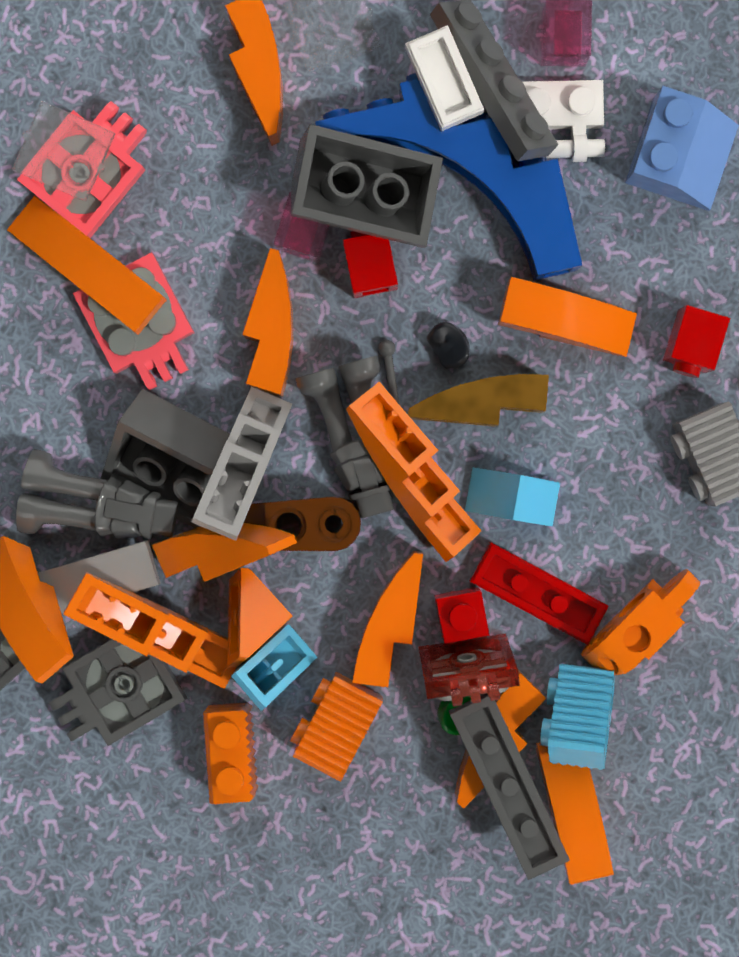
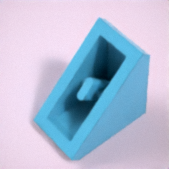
M472 467L465 511L553 527L560 483Z
M288 624L237 667L231 677L262 711L317 656Z

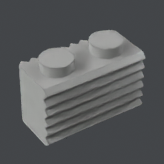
M729 401L720 403L672 424L676 434L670 436L671 443L679 459L684 460L687 458L694 475L689 476L688 481L698 501L705 499L707 506H718L738 497L739 421L736 418V413L733 411L732 404Z

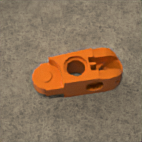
M688 569L678 573L663 588L652 579L591 639L589 644L583 649L581 656L592 667L614 671V675L626 674L634 669L644 658L649 660L685 623L680 618L684 611L682 606L691 598L701 582Z

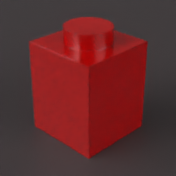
M351 231V238L344 239L343 246L354 298L397 290L398 281L390 241Z
M689 305L678 309L663 361L674 364L672 371L693 378H699L700 372L708 373L714 371L731 318Z
M478 587L434 595L444 644L490 636L482 592Z

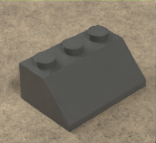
M309 124L300 139L292 178L291 216L425 248L427 247L443 158Z
M142 389L118 421L100 479L108 480L114 477L123 483L129 480L150 493L158 492L161 494V499L179 502L178 520L193 528L201 527L191 521L230 434Z

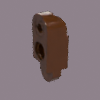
M336 496L252 503L244 523L278 529V519L282 514L286 512L296 514L302 523L301 532L295 537L297 543L280 551H338L346 549L354 543L361 527L360 515L353 503H350L345 498ZM331 515L339 516L343 522L341 530L336 533L330 532L325 525L327 517Z

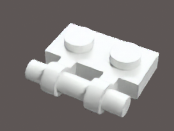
M603 80L523 82L532 102L540 115L547 121L549 130L571 129V140H556L559 145L549 156H545V161H547V158H571L572 162H586L587 157L605 156V140L587 139L586 129H602L604 126Z

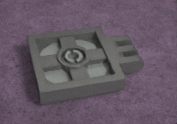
M111 639L63 668L73 688L48 704L52 710L63 707L67 702L72 707V710L57 718L61 726L78 717L81 725L75 726L67 733L70 741L97 727L107 746L184 702L187 696L167 663L149 654L145 656Z

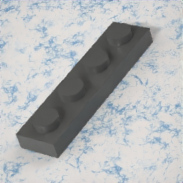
M471 0L439 2L430 13V16L438 29L448 25L481 102L516 160L523 161L549 156L559 144L549 130L547 121L540 115L526 92L525 85L517 77L506 59L502 47L495 41L483 21L480 11Z
M485 693L449 710L451 718L527 879L530 880L570 861L493 695Z

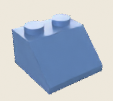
M662 86L652 100L625 183L710 211L739 125L707 100Z

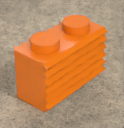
M335 672L331 681L322 678L310 701L318 706L310 721L303 717L301 718L290 742L297 745L292 757L341 782L383 703V696L361 684L352 683L350 678Z
M248 702L208 705L203 712L210 804L250 802L255 797L258 789L256 784L258 777L255 775L257 768L254 766L257 759L253 757L256 752L253 748L255 741L252 739L254 732L251 730L254 725L251 722L253 714L250 713L253 706Z

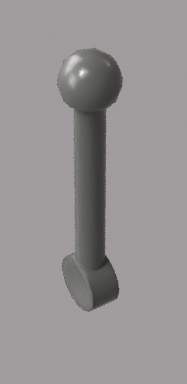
M383 340L378 345V352L384 358L388 391L399 404L392 358L395 352V345L390 340Z

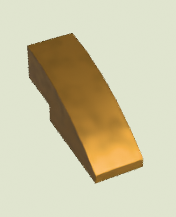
M515 374L489 377L460 384L413 405L408 409V415L414 420L496 427L499 425L500 409L536 413L545 412L549 375Z

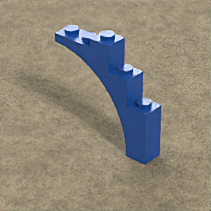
M416 73L410 74L406 77V82L400 83L399 96L401 102L393 103L391 98L379 99L367 104L366 110L350 113L349 109L346 108L336 109L325 113L323 120L315 121L316 126L443 158L442 164L454 170L474 184L505 217L518 238L527 258L533 281L575 272L582 266L558 158L545 161V157L518 162L519 168L513 169L508 145L492 118H489L488 113L478 115L462 122V125H455L441 132Z

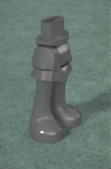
M378 356L339 366L342 381L351 404L371 388L372 380L380 372ZM330 368L295 378L301 394L313 397L321 409L332 448L330 457L336 464L334 471L347 491H351L348 494L349 501L355 500L360 519L393 510L394 506L389 491L391 489L366 450L361 438L352 441L340 397L335 369Z
M34 449L31 452L21 479V487L23 489L96 500L97 504L96 509L48 500L35 494L23 493L20 495L16 507L17 531L34 534L44 524H58L96 531L100 536L114 535L115 539L139 536L151 539L154 534L167 537L173 536L179 502L161 499L160 493H150L129 480L123 483L114 477L107 480L65 472L55 467L54 459L50 453Z

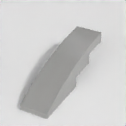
M251 386L191 521L192 523L235 541L237 540L292 403Z
M148 540L38 573L40 581L54 587L61 613H64L86 572L131 592L161 584Z

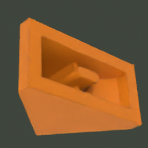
M240 568L229 579L227 667L239 666L293 617L249 568Z

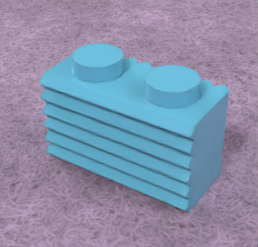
M560 664L558 678H549L547 704L553 705L552 719L543 718L540 741L541 746H548L549 762L562 765L568 764L572 767L577 765L581 768L605 769L615 690L614 671L595 667Z

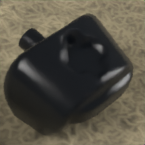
M440 322L431 329L427 336V341L444 368H457L467 362L470 345L465 333L458 326L449 322Z

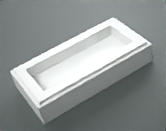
M448 25L405 43L407 54L441 132L483 114L484 108Z

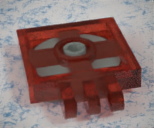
M506 633L447 644L439 643L418 647L427 699L437 698L441 701H452V706L454 707L461 706L463 697L470 696L471 704L481 703L480 694H488L490 701L500 700V693L506 691L509 687L520 686L518 668Z

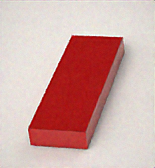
M489 542L469 580L471 583L587 645L609 607L607 604L492 542Z

